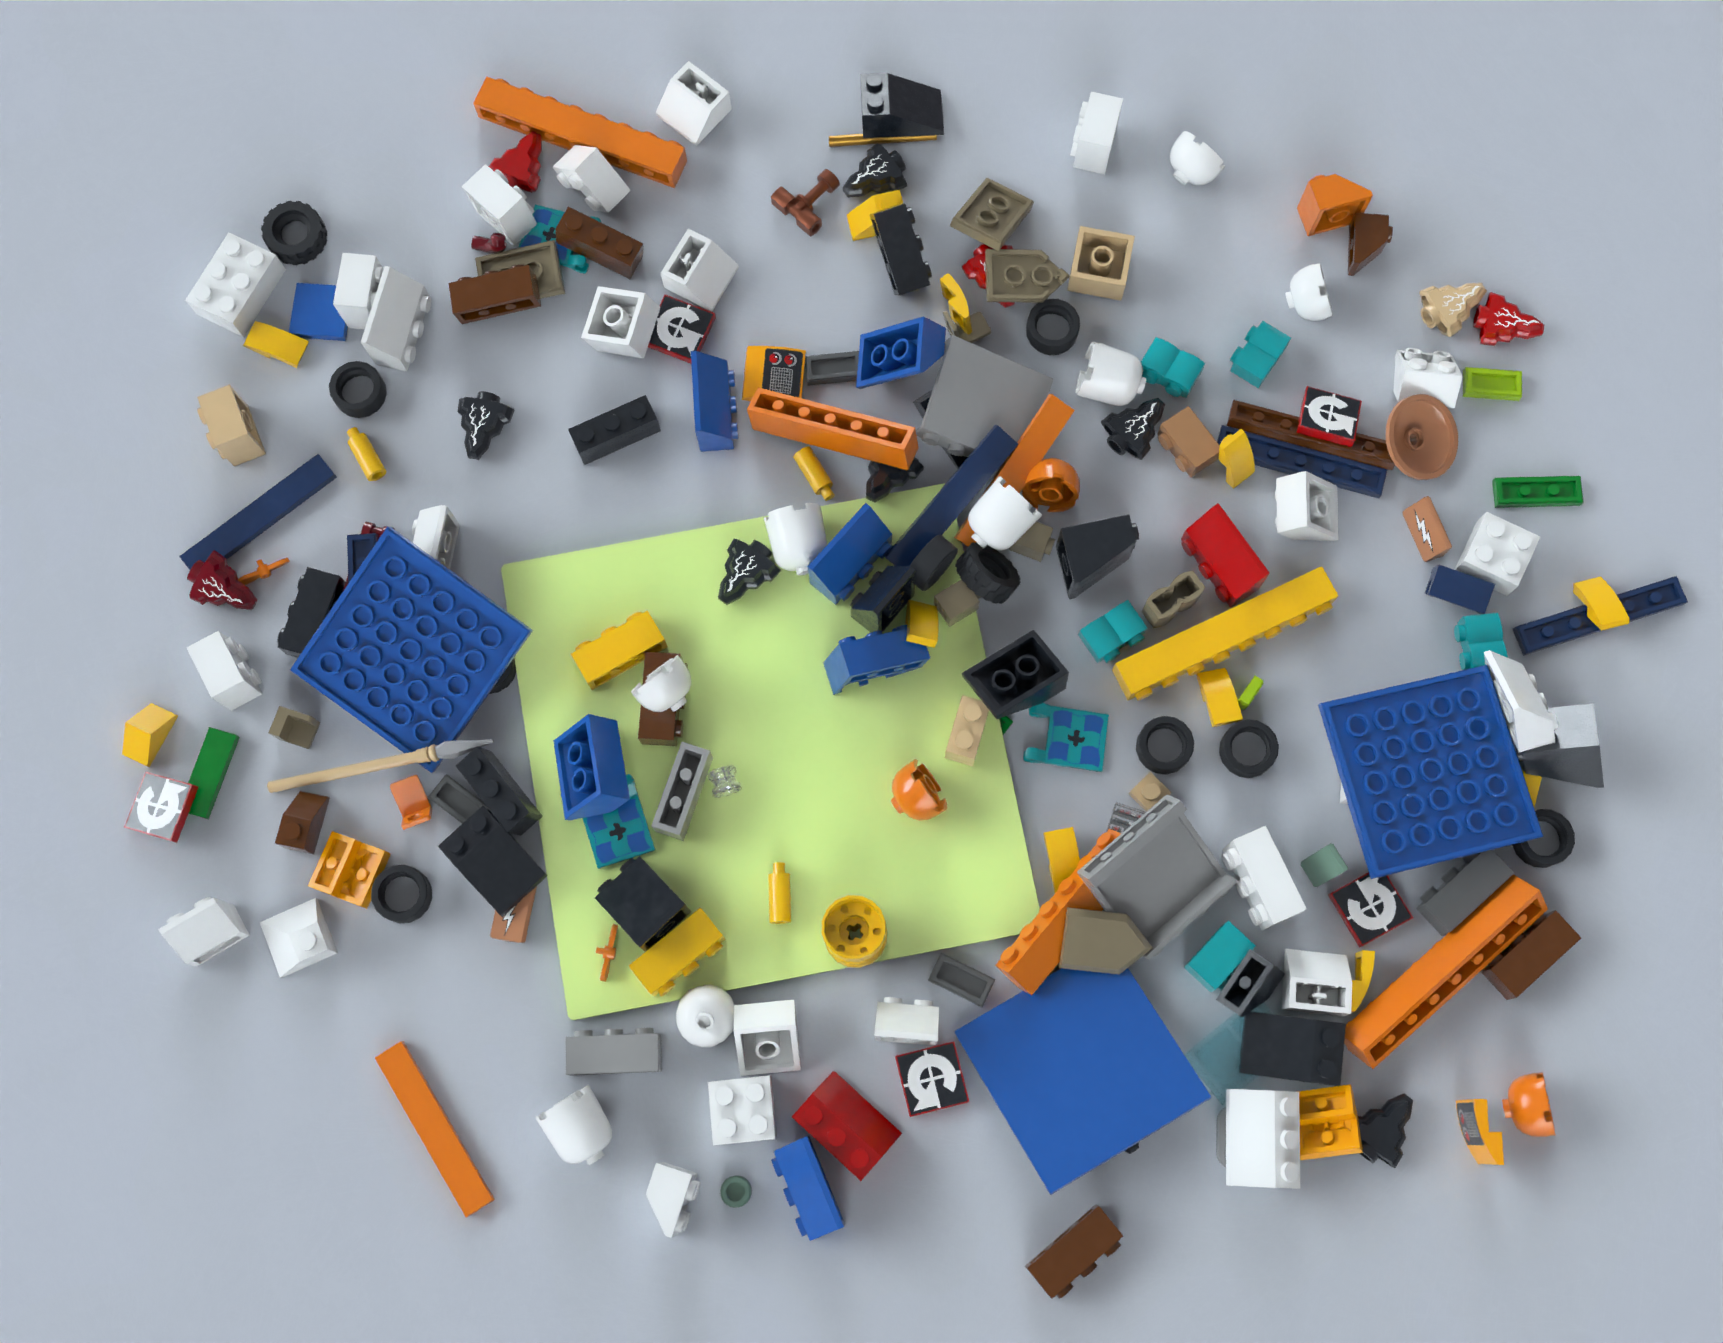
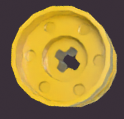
M848 895L837 899L827 908L822 919L821 933L829 954L838 963L850 968H862L874 963L882 955L887 944L886 922L881 909L872 900L856 895ZM860 929L862 938L855 937L853 940H850L849 931L856 932Z

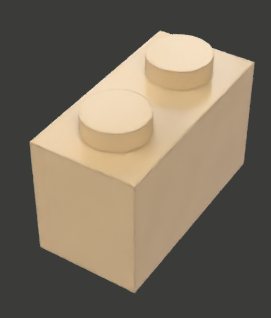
M962 695L946 748V759L973 766L989 713V709L981 700Z

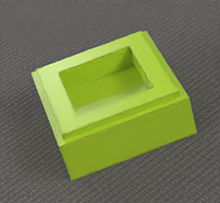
M1256 675L1238 699L1239 707L1242 711L1247 709L1264 684L1263 680Z

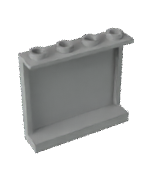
M952 335L945 341V350L921 427L916 430V435L922 438L921 440L928 445H939L946 448L952 455L969 457L995 425L1001 427L1011 438L1018 442L1048 397L1053 378Z
M1169 795L1164 796L1077 871L1080 878L1106 912L1124 913L1131 918L1153 947L1143 956L1147 960L1158 955L1171 939L1181 935L1187 925L1195 918L1205 914L1211 904L1218 898L1225 896L1230 891V888L1238 882L1234 877L1225 873L1184 814L1187 809L1181 800Z

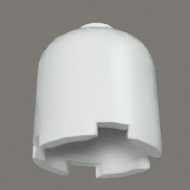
M1092 341L1085 355V359L1089 360L1086 372L1082 370L1079 372L1075 390L1076 395L1114 406L1129 404L1134 399L1136 393L1142 394L1145 387L1146 378L1142 377L1143 368L1141 361L1130 353Z
M1001 476L994 481L977 501L968 515L969 526L975 532L971 537L983 548L989 545L996 550L1008 549L1042 516L1037 509L1031 513L1029 510L1033 506L1012 486L1008 485L1004 488L1002 485L1006 481Z
M805 503L806 509L794 510L793 505L782 507L769 512V517H764L773 556L780 568L787 571H796L797 575L808 574V565L827 546L822 511L817 503Z
M589 1084L535 1117L558 1155L569 1164H578L585 1160L588 1165L596 1162L605 1155L602 1150L612 1139L611 1125Z

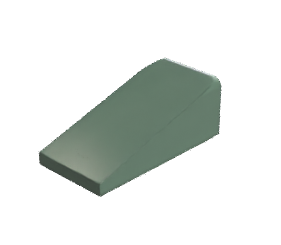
M1332 843L1301 861V867L1314 887H1319L1348 870V866Z

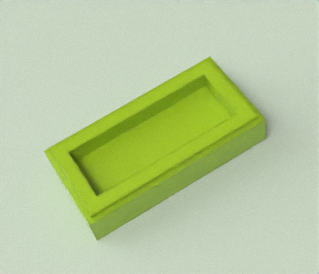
M1465 367L1463 370V397L1519 401L1522 398V371Z

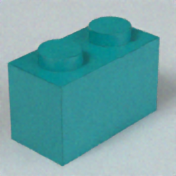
M1228 920L1188 961L1184 968L1209 992H1213L1217 988L1222 991L1231 978L1230 974L1239 966L1250 949L1253 950L1256 945Z

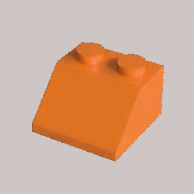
M1337 174L1313 177L1308 181L1297 206L1307 236L1350 225L1355 213L1365 212L1373 194L1371 190Z

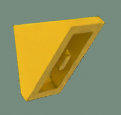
M150 703L125 722L122 755L150 767L178 715Z

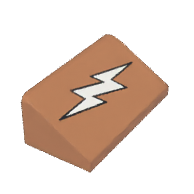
M1429 496L1422 498L1402 512L1424 562L1443 557L1452 548L1451 542Z
M537 886L503 917L495 910L490 933L491 938L506 942L525 943Z

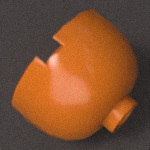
M1057 458L1042 459L1029 472L1022 495L1036 509H1038L1039 504L1050 506L1047 512H1064L1073 508L1076 500L1079 498L1080 479L1075 468L1069 463Z
M915 759L905 765L895 775L892 782L894 797L891 799V802L900 814L904 812L910 818L919 821L929 820L947 809V802L945 798L940 801L937 792L941 791L939 784L923 763L917 766L918 760Z
M1543 1072L1518 1077L1508 1088V1099H1502L1505 1118H1512L1518 1130L1532 1137L1556 1136Z

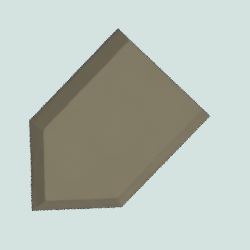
M986 249L987 302L1043 303L1070 277L1062 268L1059 269L1050 261L1049 256L1042 250L1000 249L997 251L995 249Z
M1067 907L1059 968L1121 974L1153 949V947L1127 914Z

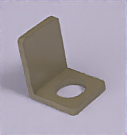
M947 311L943 312L946 327L951 336L954 335L973 343L991 334V328L981 312L970 315L972 333L969 335L952 321Z

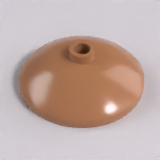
M1425 394L1406 397L1396 404L1388 417L1386 424L1387 449L1394 464L1405 475L1417 480L1437 478L1450 468L1457 454L1458 430L1455 420L1449 409L1435 397Z

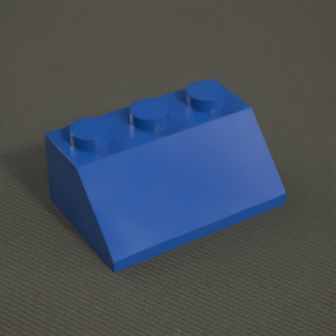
M923 316L861 334L856 388L863 389L925 372L944 355L946 328Z
M691 351L695 433L700 451L734 449V439H739L737 422L732 423V413H737L736 396H731L730 387H735L734 370H729L728 362L725 359L699 351Z
M867 503L860 508L808 565L810 584L835 605L841 599L843 601L847 600L855 590L853 585L860 578L862 580L867 578L874 568L872 564L879 557L883 559L893 547L891 545L892 533Z
M588 714L553 740L565 820H575L611 813L630 800L617 720Z
M810 1136L803 1137L775 1150L776 1158L771 1159L777 1176L783 1175L788 1187L784 1188L783 1191L789 1206L796 1205L800 1217L796 1218L795 1221L801 1236L808 1235L811 1241L843 1228L845 1222Z

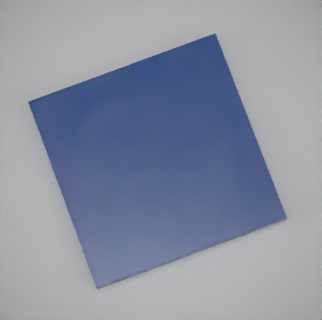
M387 527L290 670L403 753H409L433 744L439 745L445 741H456L533 630L392 527ZM439 759L437 762L431 761L418 764L433 773L443 759Z
M1488 665L1327 701L1318 705L1371 879L1543 837Z
M1061 968L1049 975L1033 995L1022 991L954 1031L1050 1195L1211 1099V1095L1128 968L1121 974Z

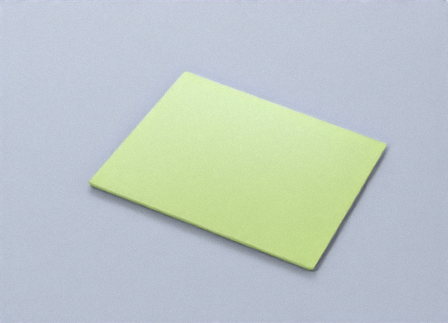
M945 483L889 493L888 496L875 503L862 498L820 506L827 545L860 508L867 503L892 533L891 545L894 546ZM764 517L513 562L502 566L501 572L507 612L533 630L514 659L536 806L543 816L539 819L546 873L548 875L547 880L567 1014L571 1020L678 1001L688 990L711 984L722 988L724 991H730L849 968L838 963L829 954L821 933L822 919L827 908L837 899L848 895L863 896L870 899L882 911L887 928V944L882 955L875 962L1020 935L1021 930L1037 916L1040 907L1000 720L996 719L989 710L973 766L945 758L946 748L962 695L981 700L962 677L964 671L986 659L976 611L950 627L938 611V641L935 648L927 646L930 659L921 668L890 678L881 676L868 679L869 684L861 687L858 682L845 685L841 693L833 695L823 662L836 648L840 640L851 636L861 639L871 633L851 617L852 607L850 604L858 593L862 592L864 594L870 587L869 581L877 571L883 572L887 566H894L885 557L883 559L879 557L872 564L874 568L869 576L864 580L860 578L853 585L855 590L845 601L841 599L836 605L810 584L809 574L797 575L796 571H787L780 568L781 572L772 582L765 581L758 589H748L740 599L728 605L718 600L720 583L727 574L725 569V563L729 558L727 549L734 538L748 545L753 540H757L772 552ZM957 518L942 535L958 548L955 559L939 580L928 590L922 591L915 585V594L911 600L934 605V596L961 580L956 571L957 567H955L956 561L964 553L962 543L954 538L959 530ZM772 554V556H771L769 559H770L776 566H778V565L776 564L775 559H774V556H773V554ZM907 605L885 629L883 634L892 632V629L898 626L905 625ZM648 610L668 646L658 653L681 654L683 662L688 664L691 676V687L686 694L687 702L685 703V708L679 711V720H683L682 738H677V746L644 745L638 739L641 704L631 691L637 684L641 683L643 685L644 661L591 690L571 656V653L576 651L575 648L585 641L592 642L598 639L604 630L612 626H621L627 622L626 619L636 612L644 613ZM588 714L617 720L626 775L630 774L634 778L655 847V851L640 855V857L691 910V913L679 924L701 907L725 937V940L721 942L723 948L710 958L706 954L697 962L700 966L687 977L683 974L673 981L675 987L662 997L659 993L655 997L652 996L629 967L645 951L630 938L595 899L599 894L598 888L606 880L611 879L613 881L621 874L620 868L629 859L598 869L583 818L565 820L553 740ZM681 742L710 750L713 756L684 841L657 833L651 826ZM915 759L918 760L917 766L923 763L939 784L941 791L937 792L940 801L945 798L947 802V809L929 820L919 821L910 818L904 812L900 814L891 802V799L894 797L892 782L895 775L905 765ZM776 862L785 863V873L790 874L791 923H769L768 874L773 873V863ZM616 924L618 929L613 945L616 948L614 960L610 961L608 978L604 982L600 981V976L605 958H603V954L596 953L597 947L604 948L608 946L612 925ZM860 929L856 932L849 931L850 940H853L855 937L862 938Z

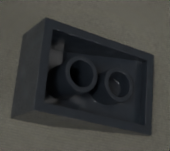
M889 73L860 74L863 138L944 135L940 89Z
M887 566L883 572L877 571L869 581L870 587L864 594L862 592L858 593L850 604L852 607L851 617L869 632L881 630L883 633L907 605L908 600L913 598L915 594L916 570L912 566Z
M1035 630L1030 631L962 673V677L996 719L1042 704L1066 689L1069 671Z
M484 806L479 808L438 845L452 864L502 917L548 876Z
M1249 1012L1244 1016L1239 1073L1341 1086L1346 1024Z

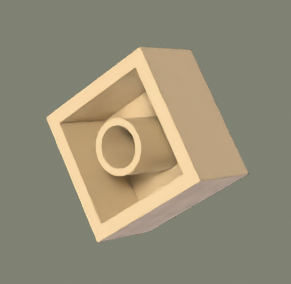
M1080 226L1067 291L1121 301L1126 286L1135 236Z
M230 384L197 397L201 407L197 409L198 415L204 425L207 424L209 432L206 433L207 440L212 449L217 448L222 459H227L233 466H237L266 454L249 406Z

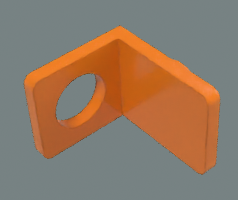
M413 775L390 784V790L403 817L401 823L403 830L431 819L432 806L418 775Z

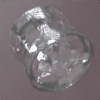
M734 765L720 767L707 774L709 781L714 786L712 790L714 798L729 796L742 790L740 782L736 781L735 778L737 771Z

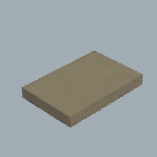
M986 177L952 218L950 227L999 251L1031 211L1034 201Z
M555 240L475 258L478 276H482L488 271L499 272L508 270L515 265H529L537 276L540 299L565 294Z

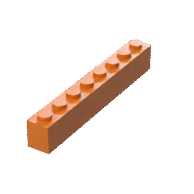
M486 76L473 102L477 115L481 119L526 135L534 131L541 134L542 141L570 150L574 145L598 148L611 166L672 188L676 187L687 163L685 147L676 141L660 139L648 131L643 133L633 129L626 123H615L601 114H590L576 105L568 106L558 102L553 97L537 95L528 88L512 86L503 79L498 78L495 80Z
M1513 874L1457 927L1446 934L1440 941L1436 942L1427 953L1414 962L1406 972L1396 981L1392 982L1385 991L1346 1024L1344 1044L1348 1051L1374 1069L1548 910L1541 891Z

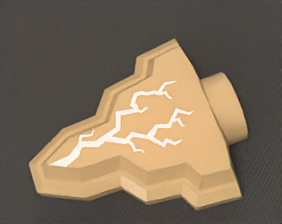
M1466 283L1458 288L1446 285L1441 288L1431 286L1419 292L1423 305L1420 311L1422 320L1427 327L1434 328L1437 326L1443 335L1451 337L1462 329V323L1470 316V309L1479 304L1487 290L1482 283Z

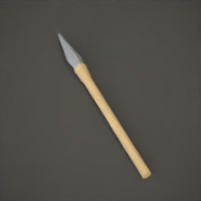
M494 740L445 741L439 745L433 744L409 753L269 781L267 788L270 793L413 763L454 759L471 752L477 746L483 747L491 744Z

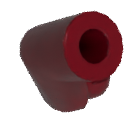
M493 233L490 238L474 235L471 247L474 250L488 253L503 252L507 246L505 243L506 237L502 233Z

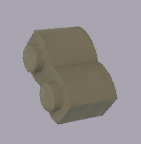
M1194 571L1184 572L1178 575L1170 586L1153 592L1147 599L1141 612L1153 628L1164 626L1174 618L1177 612L1188 610L1195 605L1205 586Z

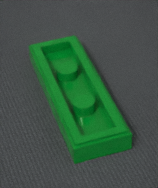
M1581 476L1501 477L1492 480L1495 508L1580 506L1584 503Z
M209 727L188 781L189 784L198 786L188 814L209 820L240 737L238 735Z

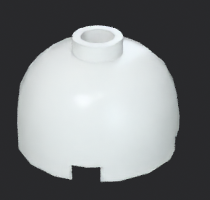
M1187 131L1182 132L1171 148L1170 162L1175 170L1173 176L1183 185H1186L1187 182L1194 185H1205L1214 180L1225 168V165H1222L1223 160L1206 143L1193 142L1196 136Z
M1320 263L1308 265L1294 274L1290 282L1291 291L1286 292L1289 309L1295 308L1300 317L1310 321L1324 320L1333 316Z
M676 655L674 659H669L650 673L645 680V684L641 685L639 683L631 691L637 701L648 710L662 712L671 708L674 712L687 702L684 696L691 687L690 672L681 658Z
M711 984L688 990L680 999L676 1010V1025L682 1037L690 1044L699 1047H713L725 1041L734 1029V1003L731 996L722 988Z

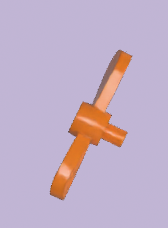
M287 557L267 565L263 563L262 559L257 560V571L240 577L238 581L247 585L258 578H268L272 575V570L290 561Z
M616 924L612 925L608 946L604 948L597 947L596 953L603 954V958H605L600 976V981L604 982L608 978L610 961L614 960L616 948L613 947L618 929Z

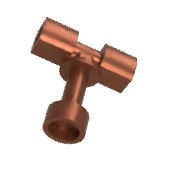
M824 169L817 176L819 183L805 196L798 194L794 197L782 186L771 195L772 205L784 215L790 213L794 216L797 226L810 237L816 234L822 227L821 219L812 212L814 210L812 204L825 191L832 193L840 186L838 178L828 169Z

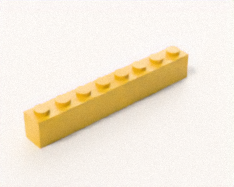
M1318 567L1115 663L1112 672L1127 700L1135 697L1137 701L1150 696L1153 693L1152 689L1160 685L1163 688H1167L1179 681L1178 677L1185 673L1192 676L1205 669L1204 664L1214 661L1215 664L1228 659L1231 656L1230 652L1238 648L1241 652L1248 650L1257 644L1255 640L1264 636L1267 640L1282 632L1281 628L1289 624L1292 628L1307 621L1306 616L1314 612L1317 615L1326 613L1333 608L1332 604L1338 598V594L1323 567Z

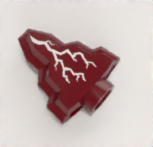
M215 550L212 551L205 562L198 560L188 573L187 580L193 583L189 594L190 599L202 605L206 602L216 606L227 603L236 609L252 610L258 601L249 587L238 581L237 572L227 565V559Z

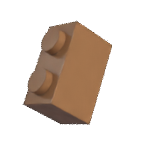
M1189 406L1161 424L1157 433L1161 446L1165 450H1170L1175 457V463L1182 472H1187L1190 477H1193L1219 459V444Z

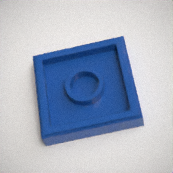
M296 284L289 333L307 339L346 341L348 326L333 305L336 285Z

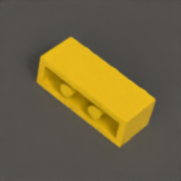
M648 610L644 613L636 612L626 619V623L619 627L612 626L601 633V637L592 642L585 641L575 648L576 651L571 653L591 690L644 661L645 652L658 653L668 647Z
M700 907L632 962L629 967L652 996L655 997L659 993L662 997L675 987L673 981L683 974L687 977L700 966L697 962L706 954L710 958L723 948L721 942L725 940V937Z

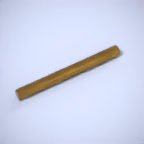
M863 134L829 136V147L937 140V135L863 138Z

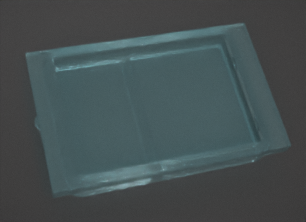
M1265 1003L1251 1011L1273 1014ZM1236 1013L1231 1015L1184 1054L1194 1071L1221 1105L1226 1103V1089H1243L1259 1076L1239 1073L1244 1017H1240Z

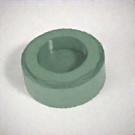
M739 1175L727 1178L720 1189L721 1198L730 1207L738 1208L744 1206L752 1195L750 1182Z

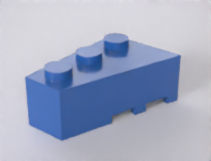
M908 625L898 626L892 629V632L884 634L879 630L867 634L865 638L856 639L855 636L840 640L836 648L823 662L833 695L841 693L845 685L858 682L861 687L869 684L868 679L881 676L890 678L921 668L930 659L927 646L906 641Z

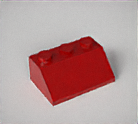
M1219 503L1210 508L1189 526L1181 538L1184 551L1190 557L1193 556L1199 564L1198 569L1202 576L1207 580H1211L1216 587L1215 593L1223 603L1227 602L1230 608L1258 591L1270 574Z
M835 1071L819 1085L792 1115V1118L860 1181L864 1179L902 1134Z

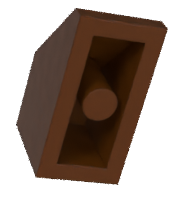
M1355 213L1349 225L1348 276H1354L1381 254L1385 245L1391 242L1393 227L1389 226V215Z
M300 791L283 813L275 844L285 849L314 855L330 797Z

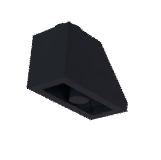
M1250 949L1216 1000L1240 1017H1244L1270 998L1285 973Z

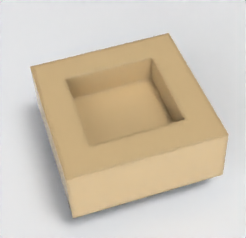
M1149 772L1128 794L1147 812L1164 796L1170 795L1172 792Z

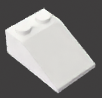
M884 997V1002L877 1003L875 1041L935 1046L938 1042L939 1007H933V1001L914 1000V1005L902 1004V998Z

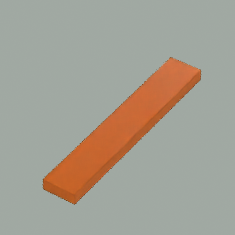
M1049 394L1018 440L1017 447L1004 461L984 493L999 476L1006 481L1002 485L1004 488L1010 485L1020 493L1025 486L1029 472L1043 459L1075 410L1053 394ZM968 517L954 536L955 539L967 547L973 542L976 543L971 537L975 532L969 526Z
M400 1041L375 1057L465 1217L471 1216L494 1201L493 1195L404 1041Z

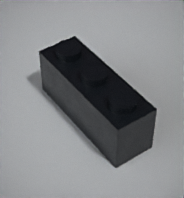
M902 203L869 214L894 295L900 296L929 286V278L932 277L928 262H923L920 251H923L924 248L920 236L915 235L912 224H915L912 209L910 207L907 208L906 204Z
M644 395L569 428L568 431L583 464L586 465L656 434L661 429L647 396Z
M307 567L305 575L303 574L300 577L296 599L289 605L287 623L285 628L280 630L277 639L278 648L286 655L297 658L300 656L342 594L345 581L341 576Z
M477 746L456 765V768L507 833L522 836L543 817L492 751Z

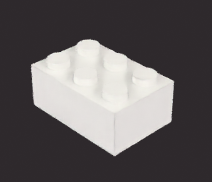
M228 233L185 301L198 316L244 337L286 269L275 254L234 234Z
M1266 826L1232 840L1222 849L1224 852L1222 854L1224 865L1228 871H1233L1238 881L1235 883L1236 889L1241 898L1247 899L1251 908L1248 910V913L1255 926L1259 925L1263 931L1307 910Z

